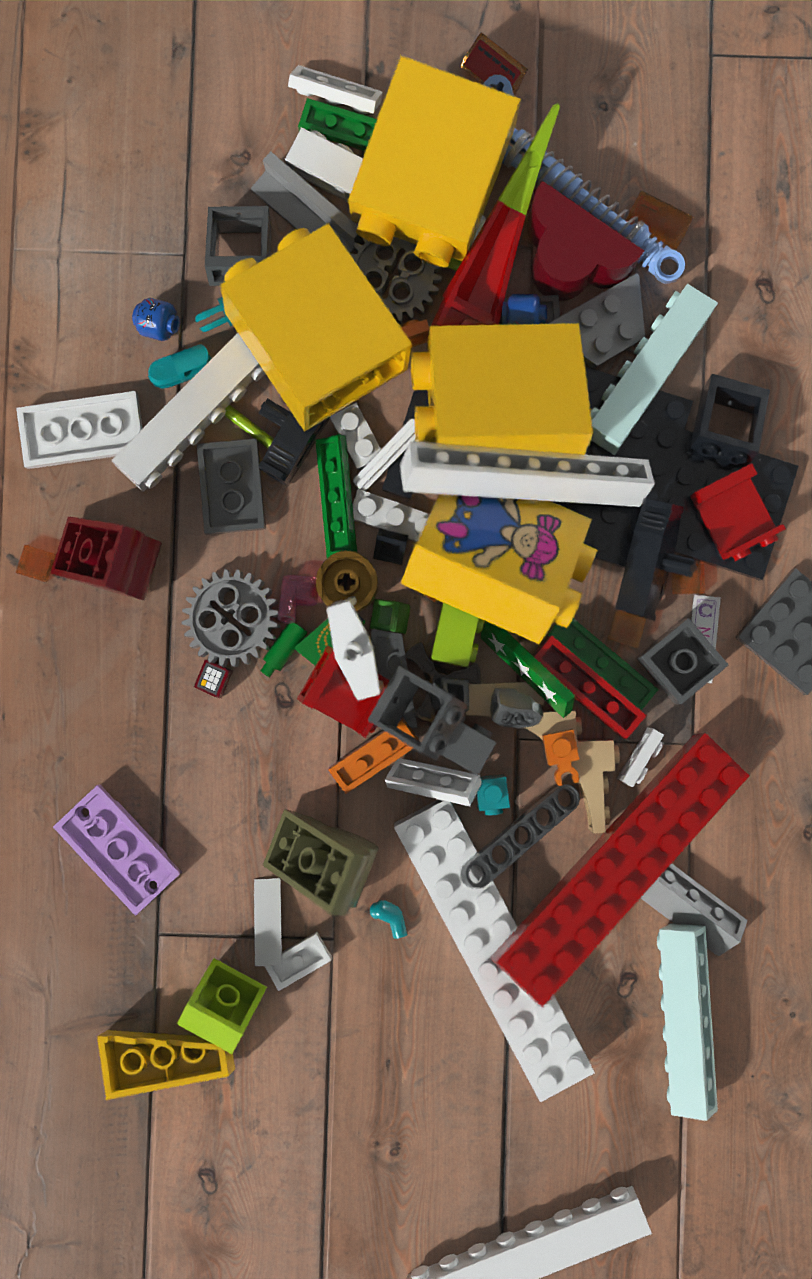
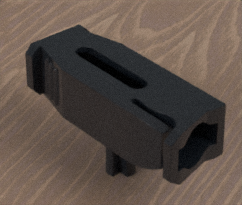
M267 398L261 405L259 414L281 428L258 466L264 474L288 487L316 443L315 440L319 438L330 420V417L304 431L291 411Z
M643 498V505L634 529L615 609L655 621V610L663 597L669 572L693 577V573L697 569V560L674 554L684 507Z

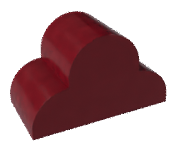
M544 181L538 186L527 222L528 235L532 243L537 247L531 274L538 291L544 296L559 295V301H566L581 294L588 284L597 288L609 289L629 278L645 250Z
M68 516L50 574L145 601L162 542L145 536L146 534L124 525Z

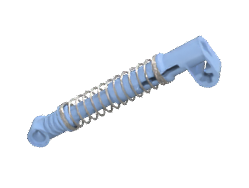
M493 75L483 83L486 87L500 92L502 90L503 93L514 96L510 81L502 75ZM514 129L510 140L513 147L509 145L502 162L504 166H507V168L512 166L517 168L523 158L522 154L527 151L532 142L531 140L534 139L529 132L523 129ZM553 151L545 152L541 164L542 168L539 171L534 189H537L540 183L544 181L645 250L638 263L644 262L642 264L644 268L648 265V271L658 281L664 284H671L681 277L685 269V261L680 252L672 250L667 245L663 248L662 245L664 243L662 241L657 243L658 238L656 236L650 238L652 233L649 232V226L642 220L638 222L637 216L626 222L625 220L629 213L628 209L623 210L617 215L619 202L613 203L608 208L610 195H605L598 200L601 188L598 187L589 193L591 180L584 182L582 180V173L576 175L573 173V166L565 167L562 158L558 160L554 158ZM589 183L587 190H585L583 187ZM596 191H598V193H597V195H596V198H595V197L593 196V194H594ZM607 198V201L604 205L602 201H604ZM672 259L676 262L677 271L674 274L666 275L661 271L660 265L664 260Z

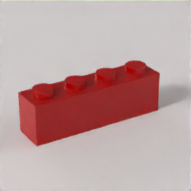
M553 636L547 637L534 652L533 656L575 695L574 699L619 737L627 739L647 716Z

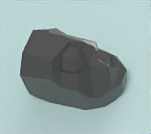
M513 688L494 689L490 706L493 722L502 727L510 728L532 727L541 722L543 709L529 695L521 694Z

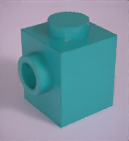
M504 774L482 776V784L476 794L478 810L485 811V815L502 814L503 808H510L506 776Z

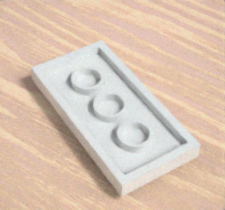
M136 391L16 408L24 467L27 469L115 457L143 429L139 397Z

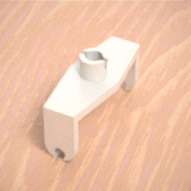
M352 596L348 599L334 602L327 608L335 658L356 699L361 700L379 695L384 689L383 681L378 679L373 643L353 606L357 601L355 596Z

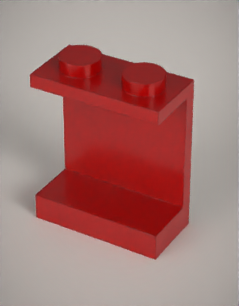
M753 464L690 495L723 560L733 557L734 561H737L752 553L750 547L760 543L761 547H765L779 540L777 534L786 529L784 524L775 526L751 480L752 477L757 475Z
M327 645L297 699L303 705L312 710L314 708L366 738L369 732L373 733L377 728L368 719L390 680L378 674L379 681H383L384 684L382 692L379 695L357 700L335 658L334 649Z

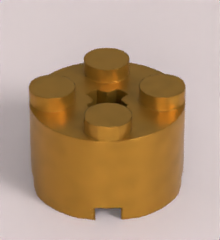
M341 551L331 555L320 566L316 575V588L320 598L328 607L334 602L355 596L357 603L353 606L358 613L369 607L375 599L378 591V578L373 565L365 557L356 552ZM345 576H350L352 581H356V584L352 585L349 591H345V588L339 585L340 582L345 581Z

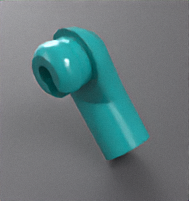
M379 900L370 906L369 911L372 918L380 919L390 924L393 939H399L408 935L402 910L398 906L386 900Z

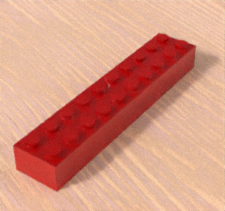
M706 733L693 735L611 824L606 833L601 835L496 950L490 959L536 1004L543 1008L750 775Z

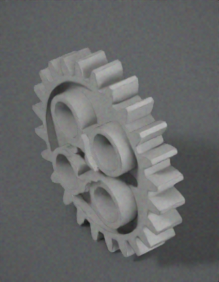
M393 237L390 246L377 245L363 239L365 243L363 246L354 243L357 255L350 254L367 280L373 277L382 280V284L374 290L391 315L397 317L399 324H402L404 315H407L410 320H414L413 311L415 310L423 315L425 313L423 303L430 306L433 305V300L429 295L439 294V289L433 284L442 283V276L434 273L441 271L442 267L419 259L414 254L416 244L397 237ZM382 250L392 251L393 256L389 260L384 261L377 257ZM405 250V254L398 264L399 276L395 275L393 277L388 297L383 299L382 295L389 285L388 273L394 272L399 252ZM415 260L421 264V267L417 271L412 272L408 271L405 265L409 261ZM405 288L409 290L410 295L404 300H399L394 297L396 290Z
M224 569L223 578L213 572L212 582L202 578L204 588H192L197 594L195 598L186 597V600L192 606L191 608L182 609V612L190 615L189 619L182 621V624L189 626L191 629L184 633V636L195 638L189 646L194 649L201 647L197 655L203 658L209 654V663L213 664L219 658V665L222 667H226L229 660L233 667H238L239 659H242L245 664L249 665L250 655L260 659V648L270 650L266 640H276L277 638L270 632L271 629L280 628L279 624L273 622V618L280 616L281 613L272 610V607L277 605L278 601L276 599H268L273 591L270 588L261 590L265 582L261 579L254 582V575L248 573L243 579V572L238 569L234 577H232L231 572L227 569ZM234 590L236 594L235 600L231 604L225 605V594L228 591ZM211 602H217L225 611L233 614V617L246 626L252 634L247 636L238 626L230 623L226 616L211 606ZM252 609H257V620L251 624L247 623V613ZM214 613L216 615V623L211 628H206V617ZM233 632H237L239 635L238 643L233 647H229L227 644L228 636Z

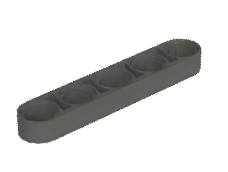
M567 784L556 786L462 866L460 871L462 882L469 888H483L491 883L577 808L580 802V795L577 789ZM562 790L567 791L571 798L570 804L567 807L562 806L558 801V795ZM541 808L545 809L549 814V821L544 826L538 823L536 818L537 812ZM518 827H523L528 835L527 841L522 845L516 842L514 837L515 830ZM496 846H501L506 855L505 860L500 864L496 863L492 858V851ZM474 865H478L483 871L482 880L478 883L472 882L469 877V871Z

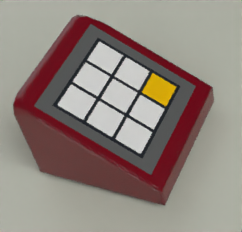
M205 659L194 688L220 699L223 697L233 670L216 663H209Z

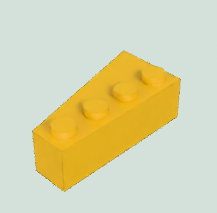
M107 1030L97 1036L106 1100L228 1077L235 1070L233 1053L230 1054L199 1036Z

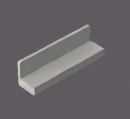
M271 151L263 159L266 171L251 187L252 192L295 229L306 228L312 233L329 224L348 253L351 254L355 250L354 243L360 244L363 241V238L356 233L357 225Z
M673 864L663 872L641 897L642 900L675 924L706 926L707 949L717 956L722 955L741 942L748 920Z

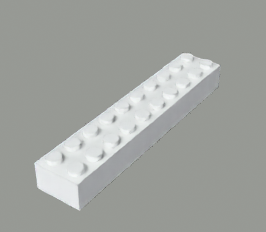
M438 799L395 822L394 829L539 1101L542 1102L594 1074L595 1072L555 996L542 1008L490 959L496 950L517 929V925L493 881L483 888H469L462 882L460 876L461 868L477 853V850L452 803ZM478 865L472 866L469 871V877L472 882L478 883L482 880L483 871Z

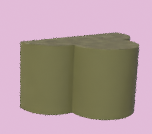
M284 809L263 866L329 914L345 916L348 914L349 908L357 907L379 848L374 843L356 834L328 826L301 813Z

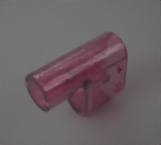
M286 575L282 578L278 621L287 624L294 623L296 621L297 605L315 606L317 604L318 592L315 577Z

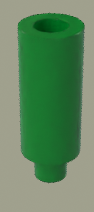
M290 620L270 647V650L263 657L266 663L260 672L270 678L276 669L281 671L294 653V648L304 639L308 632Z

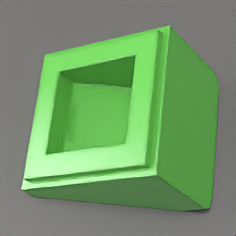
M374 599L370 628L406 634L410 605L402 602Z

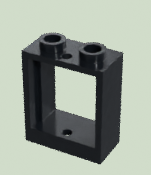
M711 374L701 392L690 450L699 452L706 457H717L727 460L734 465L748 466L759 452L770 390ZM713 403L753 414L748 442L708 431Z

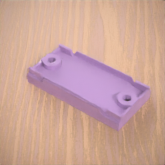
M100 784L92 789L53 826L135 916L182 873L168 858L167 853ZM84 808L89 810L88 816L82 814ZM155 881L157 888H151L150 882Z

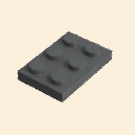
M257 438L197 444L204 534L265 530Z

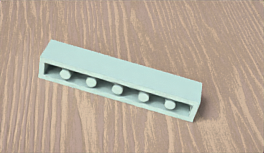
M688 283L681 293L674 292L666 305L669 311L665 316L658 315L650 328L653 334L649 339L643 337L634 350L637 357L633 362L627 360L617 375L621 380L616 386L611 383L601 399L605 403L600 410L594 407L591 411L593 430L591 440L613 455L617 453L710 318L718 302Z
M670 923L659 929L657 936V947L661 951L659 978L663 982L661 1008L665 1012L663 1039L667 1043L665 1070L669 1074L667 1101L671 1104V1115L707 1121L718 1111L706 926Z

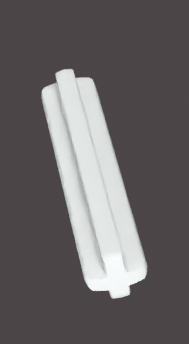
M411 418L354 477L353 482L359 489L367 491L407 449L409 441H415L414 418Z

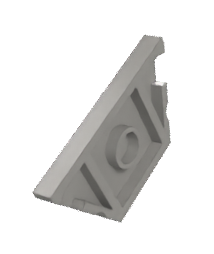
M638 273L548 323H579L584 363L593 369L640 342L645 337L640 277Z

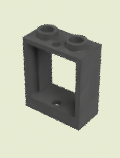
M269 206L208 207L205 270L209 286H220V284L224 283L227 271L243 259L254 258L259 263L271 256L272 225ZM220 233H261V256H219Z
M398 666L368 721L418 752L437 761L440 754L446 749L454 729L462 721L468 705ZM419 687L445 701L423 742L397 727Z

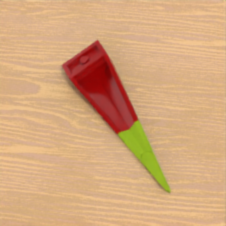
M559 104L553 105L468 250L467 255L443 293L442 297L444 298L431 326L499 325L519 239L540 167L560 109Z

